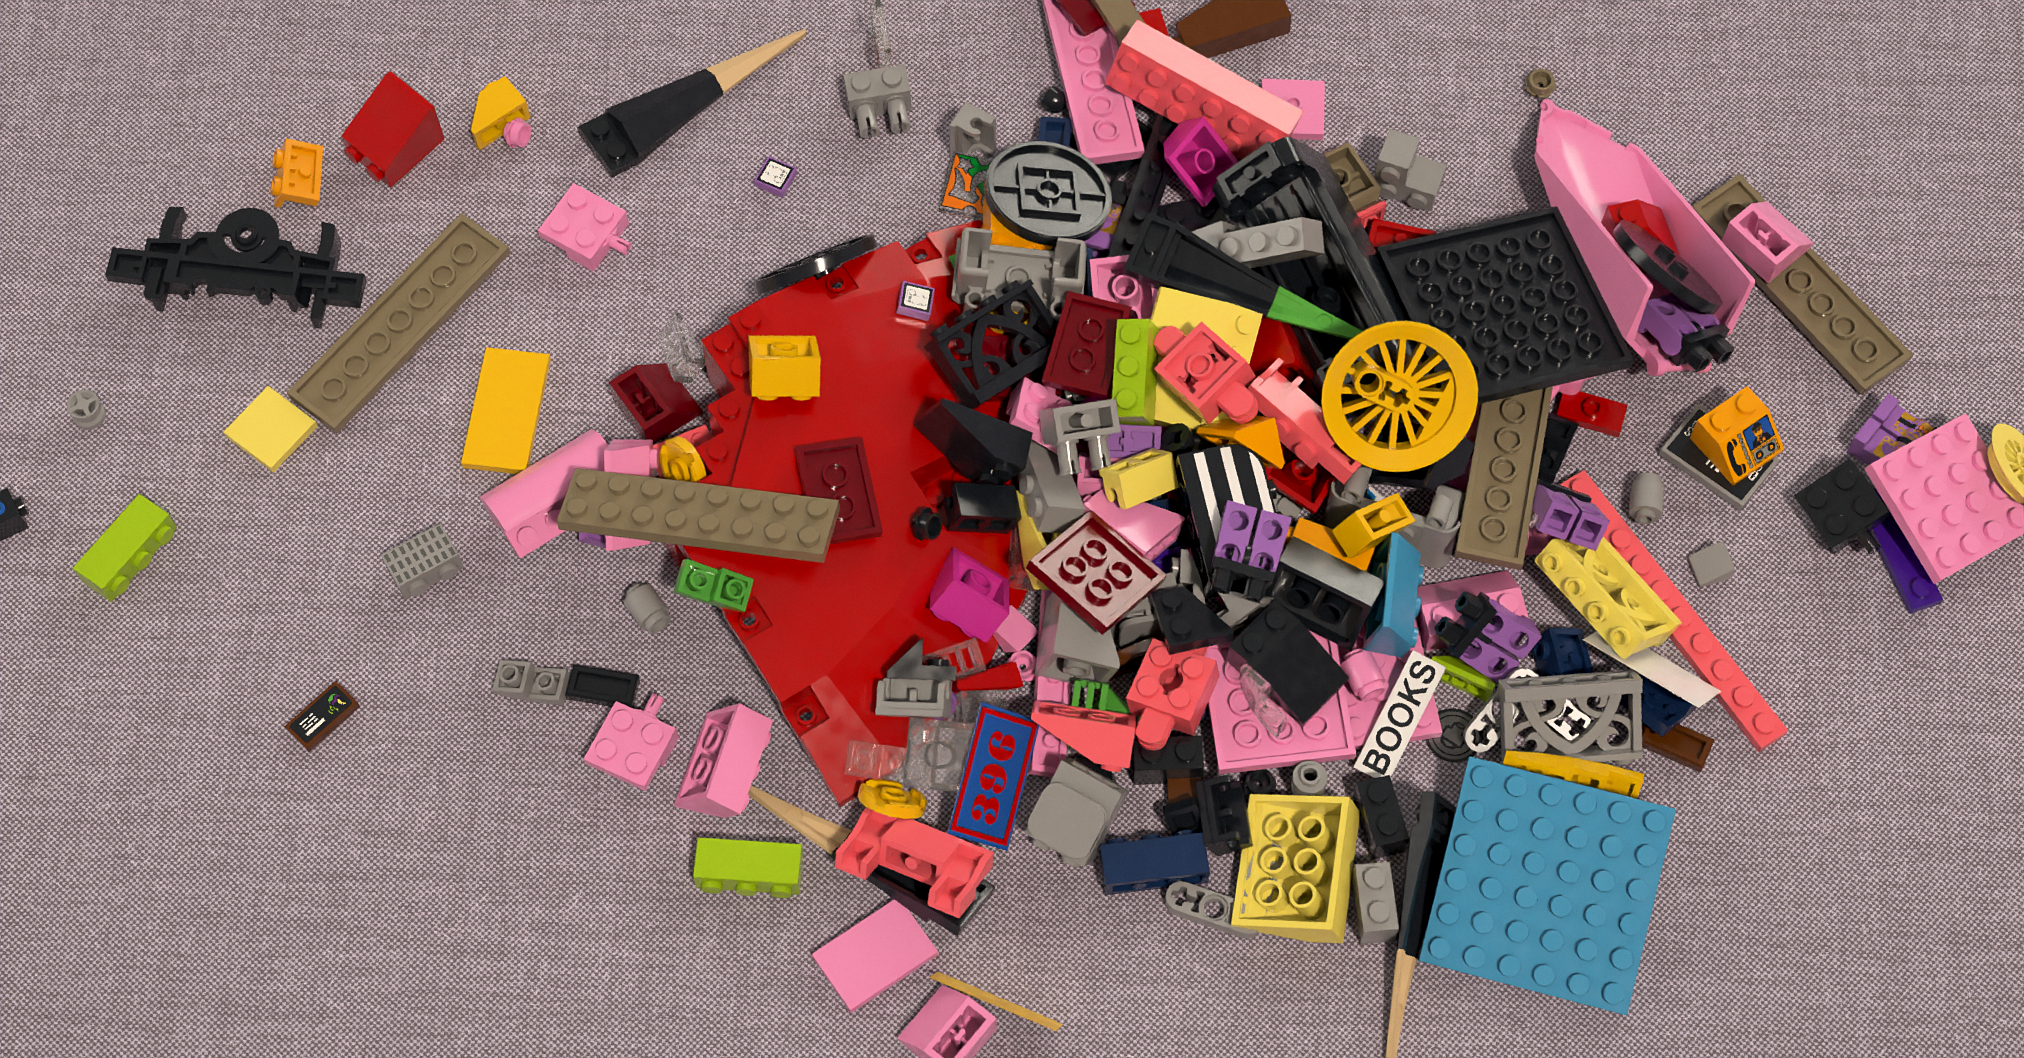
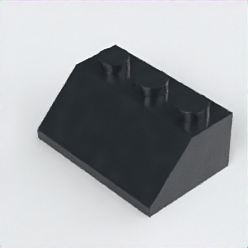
M1386 421L1376 441L1388 443L1390 421ZM1398 422L1396 443L1410 441L1404 423ZM1411 423L1416 435L1421 424ZM1464 437L1442 459L1412 471L1388 472L1373 469L1368 483L1431 490L1464 474L1475 444Z
M1292 536L1279 559L1273 583L1267 588L1264 595L1273 597L1297 617L1308 630L1351 651L1385 581Z

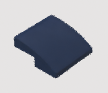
M1638 673L1643 683V693H1641L1642 722L1661 737L1678 726L1698 708ZM1622 694L1620 704L1627 710L1628 694Z

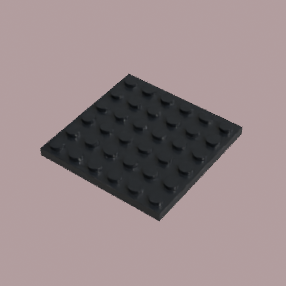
M1557 206L1377 247L1376 256L1406 321L1428 324L1445 332L1467 354L1477 378V405L1632 367L1634 359ZM1428 345L1422 354L1425 361L1436 352V350ZM1443 359L1429 372L1433 374L1450 367L1446 360ZM1444 381L1436 383V387L1441 388Z

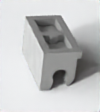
M965 102L949 124L951 158L954 159L955 153L972 156L974 151H981L985 155L993 156L997 150L996 117ZM960 158V160H962V161L968 163L969 165H971V164H970V159L964 160V159Z
M883 678V681L878 682L875 715L951 719L952 681Z

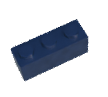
M1183 830L1170 837L1161 838L1158 834H1150L1141 837L1137 841L1127 842L1126 839L1116 838L1107 841L1104 845H1100V863L1105 895L1169 888L1170 885L1179 881L1188 882L1193 885L1208 883L1210 870L1203 833Z

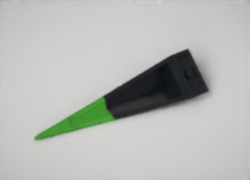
M1151 213L1146 215L1123 270V274L1152 284L1156 289L1166 287L1232 303L1263 314L1262 317L1333 336L1351 340L1357 334L1363 332L1253 271L1180 224Z

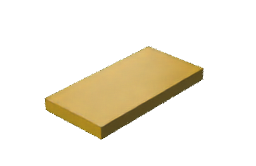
M486 347L461 461L463 468L518 474L529 467L551 363L550 354Z

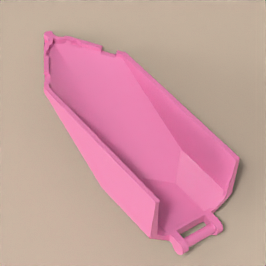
M1550 99L1542 100L1536 136V149L1534 152L1539 173L1551 207H1558L1622 337L1647 363L1646 368L1650 376H1662L1665 372L1693 370L1688 363L1676 366L1670 359H1664V357H1672V355H1668L1662 350L1659 341L1649 331L1644 333L1638 331L1648 300L1663 295L1667 296L1671 292L1648 273L1643 274L1601 224L1607 206L1639 199L1662 209L1680 257L1691 265L1720 296L1723 305L1713 315L1720 324L1724 323L1730 329L1727 336L1733 332L1755 284V279L1639 146L1630 142L1626 148L1610 139L1613 134L1611 131L1571 110L1557 107ZM1712 361L1710 362L1709 366H1707L1704 370L1696 373L1709 372L1712 366Z

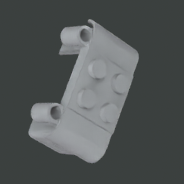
M965 228L962 232V237L957 238L952 300L964 305L963 312L970 309L972 313L980 310L977 305L993 294L997 299L1003 296L1001 290L1010 283L1018 280L1021 285L1031 279L1034 283L1032 285L1058 324L1067 292L1084 294L1087 246L1083 240L1058 237L1054 252L990 244L992 230ZM1014 301L1011 304L1013 312H1019L1023 308L1024 313H1028L1022 302Z
M1362 465L1345 484L1338 479L1337 482H1332L1323 518V526L1334 529L1355 511L1377 502L1366 498L1369 489L1367 485L1373 468ZM1439 485L1428 516L1424 517L1411 513L1416 521L1398 532L1421 553V565L1441 568L1449 563L1461 525L1459 520L1463 509L1464 492ZM1384 542L1377 545L1374 551L1377 552Z

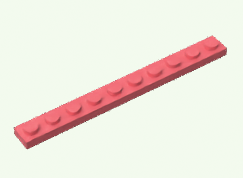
M1583 470L1561 483V486L1589 495L1592 498L1590 503L1595 504L1610 520L1603 535L1604 538L1682 622L1669 638L1699 677L1721 691L1715 697L1755 749L1760 752L1785 736L1788 732L1785 725L1586 471Z

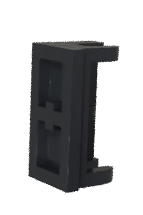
M955 482L951 486L953 499L945 497L944 504L948 531L1008 534L1022 518L1014 485Z
M1230 775L1195 782L1204 844L1217 856L1252 847L1253 843L1243 783L1241 781L1231 782Z

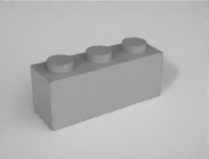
M1304 217L1217 234L1218 249L1249 268L1325 254L1322 221Z
M1031 440L1026 468L1016 475L1020 493L1024 495L1029 516L1032 517L1037 532L1063 533L1082 518L1085 511L1084 504L1072 475L1060 476L1057 454Z

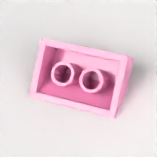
M1129 255L1090 259L1093 297L1132 306L1130 319H1151L1158 289L1154 288L1152 284L1123 274Z
M613 439L604 450V472L654 478L653 469H658L659 450L653 449V440ZM606 536V551L648 545L652 541Z
M1506 570L1419 586L1417 596L1421 597V607L1416 618L1425 652L1447 648L1446 643L1437 635L1434 628L1442 617L1447 616L1455 622L1462 614L1457 612L1455 603L1463 592H1468L1475 596L1483 592L1490 599L1499 602L1520 617L1524 615L1529 618L1521 588L1510 573Z
M740 703L708 712L674 806L721 818L740 815L748 805L750 798L748 792L751 783L760 771L759 760L771 739L769 731L773 720Z

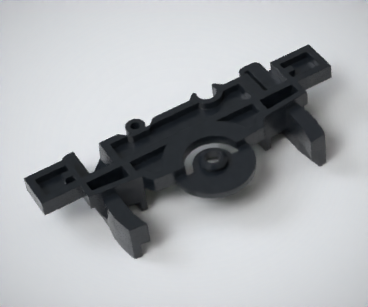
M169 207L161 224L159 238H147L144 250L112 247L105 273L109 282L145 285L143 292L145 299L151 300L155 309L160 312L164 311L168 294L180 295L182 300H188L189 295L193 296L195 289L199 285H207L206 292L209 297H213L217 293L249 297L255 294L261 305L270 304L273 301V294H277L281 300H287L292 312H297L298 308L308 309L310 297L314 295L310 319L314 328L318 329L322 327L327 305L361 308L367 282L365 274L337 271L341 253V239L335 224L321 221V240L318 254L298 251L294 249L292 242L280 240L279 228L274 218L267 212L256 208H243L230 213L219 223L216 232H196L190 239H182L183 224L188 216L183 207ZM245 231L252 232L247 238L240 237ZM225 236L231 237L233 246L242 252L230 249L225 244Z

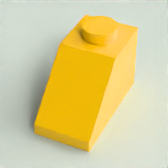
M506 76L497 81L490 82L479 92L471 127L472 136L479 151L503 136L505 125L518 117L526 121L531 117L527 101Z
M1395 493L1355 511L1335 527L1332 532L1348 558L1351 559L1371 550L1384 542L1392 532L1398 533L1416 520L1400 495Z

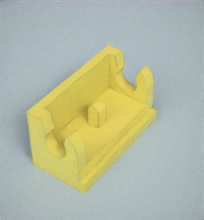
M1151 448L1099 470L1108 501L1110 503L1116 501V491L1119 506L1125 510L1179 487L1172 452Z

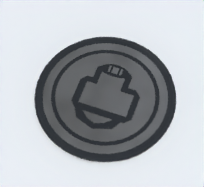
M1455 708L1439 711L1442 735L1437 738L1425 739L1430 751L1441 760L1452 763L1464 762L1468 760L1469 756L1473 757L1477 752L1470 749L1463 739V731L1473 716L1464 710ZM1472 730L1471 734L1474 736L1472 743L1474 745L1478 741L1482 743V730Z

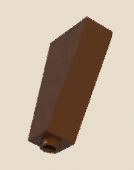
M1213 0L1176 23L1175 37H1172V39L1206 58H1211L1290 33L1292 15L1285 0Z

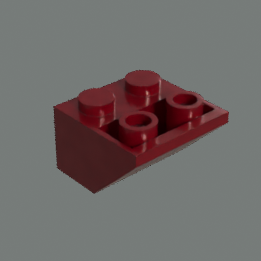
M667 363L636 365L609 381L614 402L642 440H653V444L703 414L702 409Z

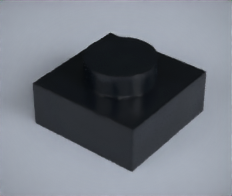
M1195 796L1163 806V815L1172 836L1183 830H1193L1195 833L1203 832L1199 804Z

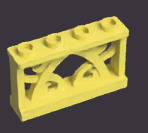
M1604 536L1596 551L1571 543L1567 539L1555 538L1535 558V563L1622 659H1626L1631 654L1653 645L1655 647L1662 645L1682 624L1679 618Z

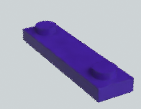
M1873 488L1874 491L1877 493V495H1878V496L1880 497V499L1882 500V502L1885 504V502H1884L1883 499L1881 498L1880 494L1878 493L1877 489H1876V488ZM1890 512L1891 518L1872 529L1870 533L1881 546L1878 551L1909 613L1911 614L1941 604L1943 598L1936 584L1932 582Z

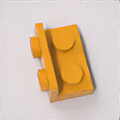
M286 138L281 149L275 150L272 166L277 168V174L273 177L270 194L275 195L274 207L281 208L285 200L317 206L320 201L323 146Z

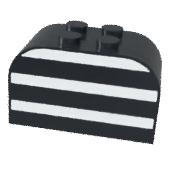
M1226 444L1179 454L1174 464L1179 486L1176 488L1182 516L1185 518L1184 524L1193 560L1201 578L1204 599L1220 596L1218 592L1211 590L1213 573L1209 572L1219 533L1223 508L1227 500L1258 508L1249 543L1252 542L1257 517L1261 510L1282 515L1281 511L1276 512L1273 499H1277L1275 483L1273 479L1268 480L1261 459L1249 448L1237 444ZM1233 579L1231 588L1243 590L1245 589L1246 582Z

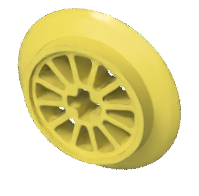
M2000 423L1992 431V443L1988 446L1987 450L1989 464L2003 489L2013 499L2024 504V435L2012 426Z

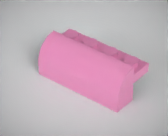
M590 429L479 497L495 525L504 533L517 557H524L566 531L559 530L557 518L575 468L604 471V450L608 444L597 431Z

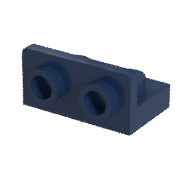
M1548 628L1541 633L1542 638L1532 648L1539 677L1594 673L1586 642L1583 640L1582 629ZM1546 700V702L1554 703L1553 700Z

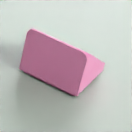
M1009 605L1010 614L993 636L1004 652H1019L1038 634V630L1012 605Z

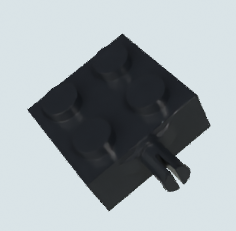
M1851 458L1794 495L1796 501L1814 524L1815 529L1833 554L1859 539L1869 555L1874 553V549L1877 551L1881 548L1870 531L1891 518L1890 511Z

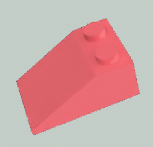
M1034 700L1031 720L1092 762L1101 764V768L1104 770L1120 772L1122 767H1130L1136 715Z

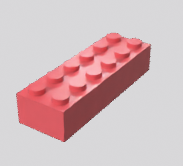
M1139 20L1135 22L1121 42L1105 82L1106 85L1178 125L1183 121L1204 116L1233 155L1240 159H1244L1268 141L1273 143L1283 137H1291L1304 112Z

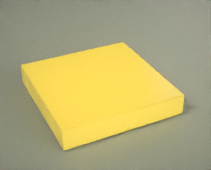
M267 386L223 433L226 438L274 473L318 425L315 420Z

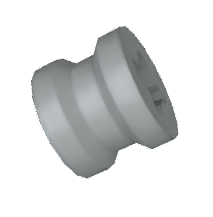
M76 391L67 401V410L79 428L92 430L104 422L106 417L105 408L93 391Z

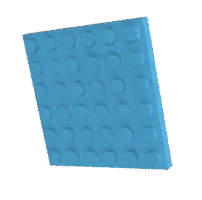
M1469 756L1418 961L1627 1016L1676 809Z

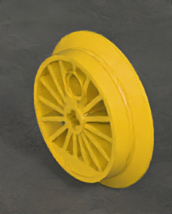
M1386 322L1357 334L1336 354L1323 382L1322 412L1328 431L1334 441L1355 461L1357 460L1367 467L1381 471H1412L1437 462L1449 454L1461 442L1468 432L1476 413L1478 384L1474 368L1467 354L1445 332L1420 322ZM1398 339L1394 371L1385 341ZM1406 341H1418L1404 367ZM1379 344L1386 369L1379 366L1366 350ZM1427 345L1436 350L1431 357L1415 369ZM1359 356H1361V357L1363 358V360L1359 361V362L1356 363L1354 366H1352V364L1354 363V361H1355ZM1443 359L1446 360L1450 367L1424 376ZM1347 373L1351 375L1353 384H1343ZM1367 373L1376 375L1373 383L1369 385L1360 383L1363 375ZM1444 381L1441 388H1424ZM1401 389H1403V395L1396 394L1393 398L1390 390L1394 392H1399ZM1341 394H1359L1362 396V398L1344 404L1341 403ZM1422 398H1435V400L1431 403ZM1414 405L1427 410L1426 416L1424 417ZM1371 406L1352 423H1349L1344 415ZM1407 411H1410L1421 424L1416 435L1414 434ZM1380 413L1367 437L1358 432L1360 428ZM1401 413L1410 441L1396 443L1398 420ZM1391 414L1388 443L1376 441Z

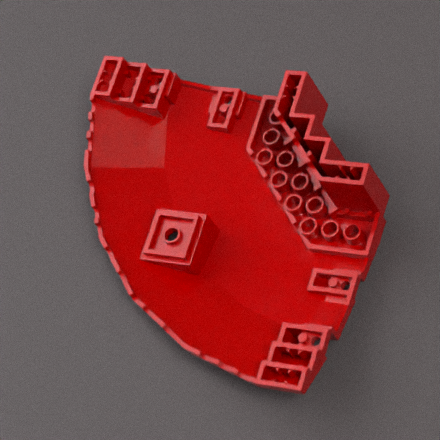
M981 220L926 233L925 239L905 250L896 241L842 263L841 267L818 280L811 276L760 299L728 317V325L701 340L709 382L720 399L707 405L713 438L695 448L704 464L707 477L697 483L804 496L794 452L796 447L859 437L863 438L883 530L881 537L830 544L824 563L664 543L665 548L679 569L682 560L690 559L717 570L724 568L754 579L745 612L721 607L720 609L728 625L774 694L785 720L801 742L804 752L820 774L822 782L839 807L858 796L862 783L865 784L870 779H887L897 773L904 766V761L916 749L919 750L927 741L926 738L938 725L941 727L947 720V718L938 720L934 718L875 715L878 682L886 678V671L921 638H923L922 665H928V659H948L949 666L957 667L956 680L988 669L999 647L993 635L987 643L977 637L971 638L960 627L950 621L939 619L930 610V592L950 550L955 547L1008 579L1009 605H1012L1017 611L1020 606L1022 607L1026 600V594L1032 585L1023 565L1018 523L1008 534L947 530L948 522L944 503L945 497L953 499L951 486L955 482L976 484L978 482L967 478L914 426L915 419L940 399L945 398L958 404L961 402L958 394L930 352H926L923 346L932 340L929 335L931 332L945 323L951 328L956 325L953 319L963 313L964 305L952 300L954 269L949 256L956 254L957 238L962 237L963 230L967 227L980 229L983 224ZM920 254H924L927 256L923 260H919L916 258V256ZM903 281L935 288L931 315L928 321L896 314ZM837 282L842 284V286L837 289L831 287V285ZM973 324L962 331L970 335ZM1036 324L1033 326L1035 331H1037ZM986 328V331H985V334H984V336H1013V335H1011L1012 333H1007V332H1004L1003 334H1000V333L994 332V331L991 330L990 328ZM748 336H815L821 358L820 395L811 396L809 400H795L791 396H778L775 400H761L757 396H752L749 378ZM951 340L948 344V349L954 358L960 361L959 355L954 352L957 349V340ZM1008 401L985 402L974 409L1009 423L1010 416L1006 414ZM1016 476L1003 484L1014 485L1016 491H1020ZM928 507L932 509V512L938 513L941 516L942 529L936 539H923L921 541L915 537L912 529V520L923 508ZM746 618H754L756 621L752 625L748 626L743 623ZM972 692L955 693L957 705L960 702L963 703ZM806 712L813 715L809 721L801 720L800 716Z

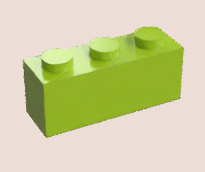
M1117 319L1112 399H1116L1120 424L1154 426L1157 373L1154 368L1158 365V352L1154 345V339L1160 329L1150 319Z
M138 494L72 569L81 582L112 602L117 595H121L127 590L132 578L150 564L155 552L172 539L177 527L167 512L141 494Z
M698 837L693 874L696 888H701V891L710 894H718L722 890H734L737 894L743 896H754L757 892L770 893L771 896L776 898H790L791 894L800 895L804 861L802 844Z

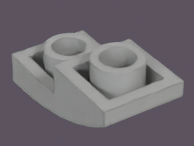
M1181 549L1176 553V558H1171L1170 573L1174 572L1177 584L1182 583L1183 586L1188 587V590L1205 604L1203 586L1196 564L1189 551Z
M500 660L492 691L495 694L519 700L564 706L571 674L567 669L535 667L531 662Z

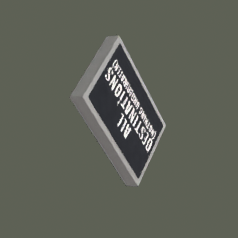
M1697 404L1661 448L1659 455L1741 511L1778 465L1780 459L1774 457L1732 486L1690 439L1697 420L1709 412Z

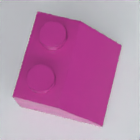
M1204 116L1181 122L1164 141L1165 160L1202 207L1207 206L1215 196L1212 187L1218 181L1216 177L1239 161Z
M953 547L930 592V610L939 619L950 621L960 627L967 636L971 638L977 637L987 643L1010 614L1009 580Z

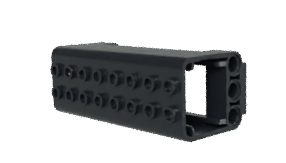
M1283 137L1273 143L1268 141L1216 177L1218 181L1213 185L1212 191L1226 217L1237 222L1240 229L1299 217L1322 221L1325 254L1260 266L1267 279L1309 303L1310 296L1315 290L1322 286L1334 288L1340 293L1342 298L1341 309L1335 317L1362 331L1386 322L1406 321L1376 256V250L1324 154L1292 137ZM1290 324L1316 374L1311 379V383L1321 401L1326 372L1336 354L1349 339ZM1398 339L1385 341L1394 371ZM1414 340L1406 341L1404 367L1417 345V342ZM1379 344L1366 350L1379 366L1386 369ZM1423 355L1421 356L1415 369L1419 367L1423 362H1425ZM1359 356V357L1354 361V363L1352 364V366H1354V365H1355L1356 363H1358L1359 361L1363 360V358H1362L1361 356ZM1367 373L1362 376L1360 383L1369 385L1373 383L1376 375ZM1346 374L1343 384H1353L1350 374ZM1401 389L1399 392H1394L1390 390L1393 398L1396 394H1404L1403 389ZM1341 394V403L1344 404L1362 398V396L1359 394ZM1371 406L1344 415L1355 420Z

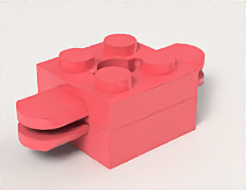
M1202 321L1188 335L1174 326L1164 327L1157 333L1154 345L1163 360L1154 370L1163 384L1207 424H1210L1222 411L1239 424L1247 423L1254 419L1258 413L1259 405L1254 394L1246 387L1256 376L1248 362Z
M1152 639L1126 697L1130 713L1140 717L1135 733L1139 744L1145 749L1152 751L1162 749L1168 740L1172 728L1194 736L1220 677L1216 660L1205 657L1208 647L1169 655L1165 642Z

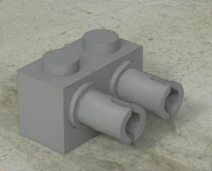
M905 64L843 74L850 120L858 119L859 133L862 138H869L868 127H870L872 138L880 133L876 116L889 114L890 128L893 133H900L899 122H901L903 133L911 128L907 111H912L911 91Z
M1116 399L1039 410L1044 444L1052 443V446H1056L1060 476L1082 473L1076 446L1079 439H1084L1088 443L1091 471L1100 470L1112 465L1107 437H1110V434L1121 432Z

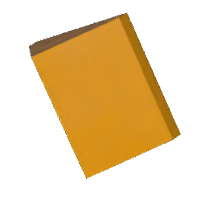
M1256 415L1254 419L1243 424H1239L1230 417H1226L1200 426L1196 432L1215 446L1237 444L1249 448L1261 459L1264 467L1282 469L1285 464L1275 417Z

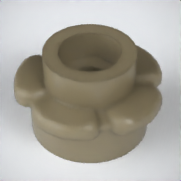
M1546 69L1533 71L1527 76L1525 81L1528 94L1540 99L1548 98L1551 96V92L1556 89L1554 76Z

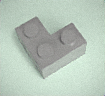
M1389 129L1377 160L1374 176L1381 187L1380 196L1385 199H1395L1407 203L1415 209H1425L1432 212L1444 181L1447 165L1417 155L1420 138Z

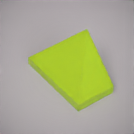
M1455 656L1432 657L1431 660L1446 667L1440 681L1483 701H1487L1493 694L1494 682L1462 659Z

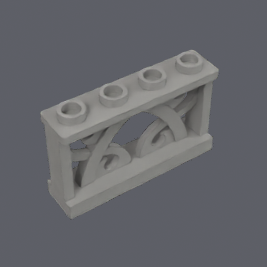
M1635 670L1498 680L1502 762L1506 750L1545 753L1594 762L1613 761L1616 764L1633 763V759L1643 758L1641 714L1643 683L1642 678ZM1622 694H1628V717L1616 713ZM1599 696V701L1594 705L1602 707V709L1596 710L1587 706L1588 698ZM1567 698H1575L1577 705L1584 713L1595 717L1591 725L1571 741L1558 735L1545 723L1555 718L1563 710ZM1543 700H1553L1554 707L1550 711L1539 715L1538 712L1547 710L1545 707H1542ZM1512 702H1520L1527 719L1513 725ZM1611 720L1623 723L1628 729L1627 738L1622 743L1609 744L1607 742V737L1610 734L1619 735L1616 728L1609 725ZM1533 726L1535 730L1528 732L1523 742L1535 740L1536 746L1530 750L1517 749L1514 743L1517 734L1521 730ZM1596 740L1597 745H1591ZM1549 743L1555 748H1547V744Z

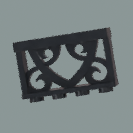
M1031 279L1021 285L1018 280H1015L1001 290L1003 296L998 299L994 294L977 305L980 309L977 312L972 313L968 309L953 319L956 325L949 328L945 323L929 334L932 340L923 347L926 352H930L961 399L960 405L974 410L1047 363L1058 324L1032 285L1034 283ZM1014 301L1022 302L1029 313L1027 324L1020 322L1024 317L1023 308L1019 310L1018 314L1011 310V304ZM1001 307V315L990 314ZM973 324L970 335L962 331ZM1035 324L1038 326L1044 337L1033 329V326ZM986 328H996L1016 335L1010 346V356L1015 367L1011 368L1000 357L993 355L982 356V344ZM1022 339L1026 341L1022 346L1027 347L1029 350L1028 355L1022 354L1019 350V344ZM951 340H959L961 342L962 349H955L954 352L961 356L968 355V361H959L954 358L948 349V344ZM990 363L995 365L997 374L992 375L989 372L990 366L983 368V364ZM969 368L973 385L962 369Z

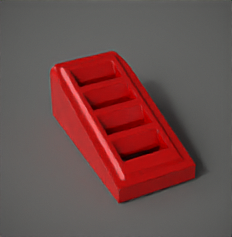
M1013 661L1002 663L952 681V691L954 693L1005 691L1023 687L1017 663Z

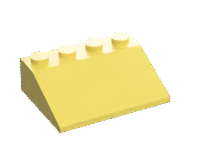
M1159 287L1150 320L1160 330L1167 326H1174L1186 335L1202 321L1250 364L1263 314L1232 303ZM1158 354L1159 364L1163 360V358ZM1157 374L1154 423L1167 428L1177 423H1183L1191 429L1192 434L1206 440L1196 432L1200 426L1207 423L1170 391ZM1222 411L1212 422L1229 416Z
M1250 794L1247 811L1253 846L1242 849L1231 926L1258 930L1260 933L1307 942L1343 944L1360 811L1350 797ZM1272 842L1281 848L1272 847ZM1253 855L1251 874L1246 881L1247 870ZM1279 856L1284 858L1280 868L1270 870L1271 861L1278 862ZM1269 877H1270V878H1275V879H1278V880H1277V882L1274 881V880H1269ZM1272 889H1274L1271 901L1267 903V897L1270 896ZM1246 904L1245 913L1242 914V905Z

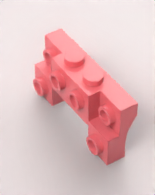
M1278 358L1247 388L1257 399L1258 410L1266 417H1275L1280 442L1311 469L1320 463L1340 482L1345 484L1363 464L1348 456L1334 441L1326 426L1322 408L1298 388L1304 379L1298 375L1291 383L1277 371L1284 362Z
M866 807L851 834L836 850L835 868L866 880L878 865L884 866L932 886L929 889L928 906L960 918L975 899L977 886L992 869L994 852L913 819L890 817Z

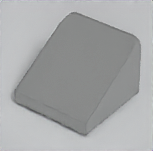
M1724 541L1715 543L1687 558L1699 588L1729 580L1735 572V567Z

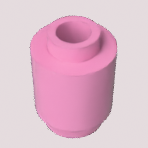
M1355 649L1344 656L1345 661L1341 664V668L1349 677L1348 683L1354 695L1359 696L1362 702L1373 700L1386 691L1384 685L1385 678L1371 651Z

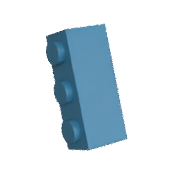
M1392 532L1372 557L1371 575L1384 580L1385 583L1366 620L1363 650L1403 658L1411 647H1415L1418 639V628L1414 627V623L1421 607V597L1417 596V590L1423 579L1424 567L1420 566L1421 553L1398 533Z

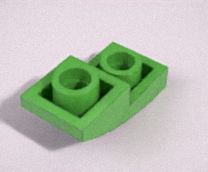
M690 559L682 560L673 593L717 607L745 612L754 579L724 568L717 570Z

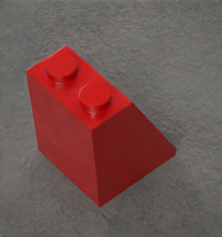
M392 71L385 74L341 135L346 147L344 149L346 156L354 164L360 162L366 167L365 169L372 179L376 182L383 181L390 188L445 139L435 107Z
M1262 317L1249 364L1256 378L1280 358L1284 362L1277 371L1291 383L1299 375L1304 380L1298 388L1309 397L1318 396L1311 383V379L1316 374L1291 325Z

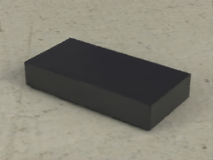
M573 664L566 698L567 700L613 707L617 701L634 708L640 676Z

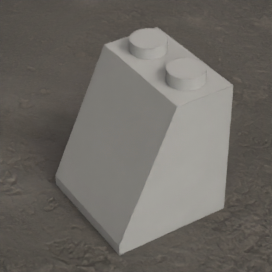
M1052 592L1045 603L1035 675L1071 684L1075 683V678L1107 682L1116 673L1120 665L1111 630L1109 629L1105 634L1101 635Z

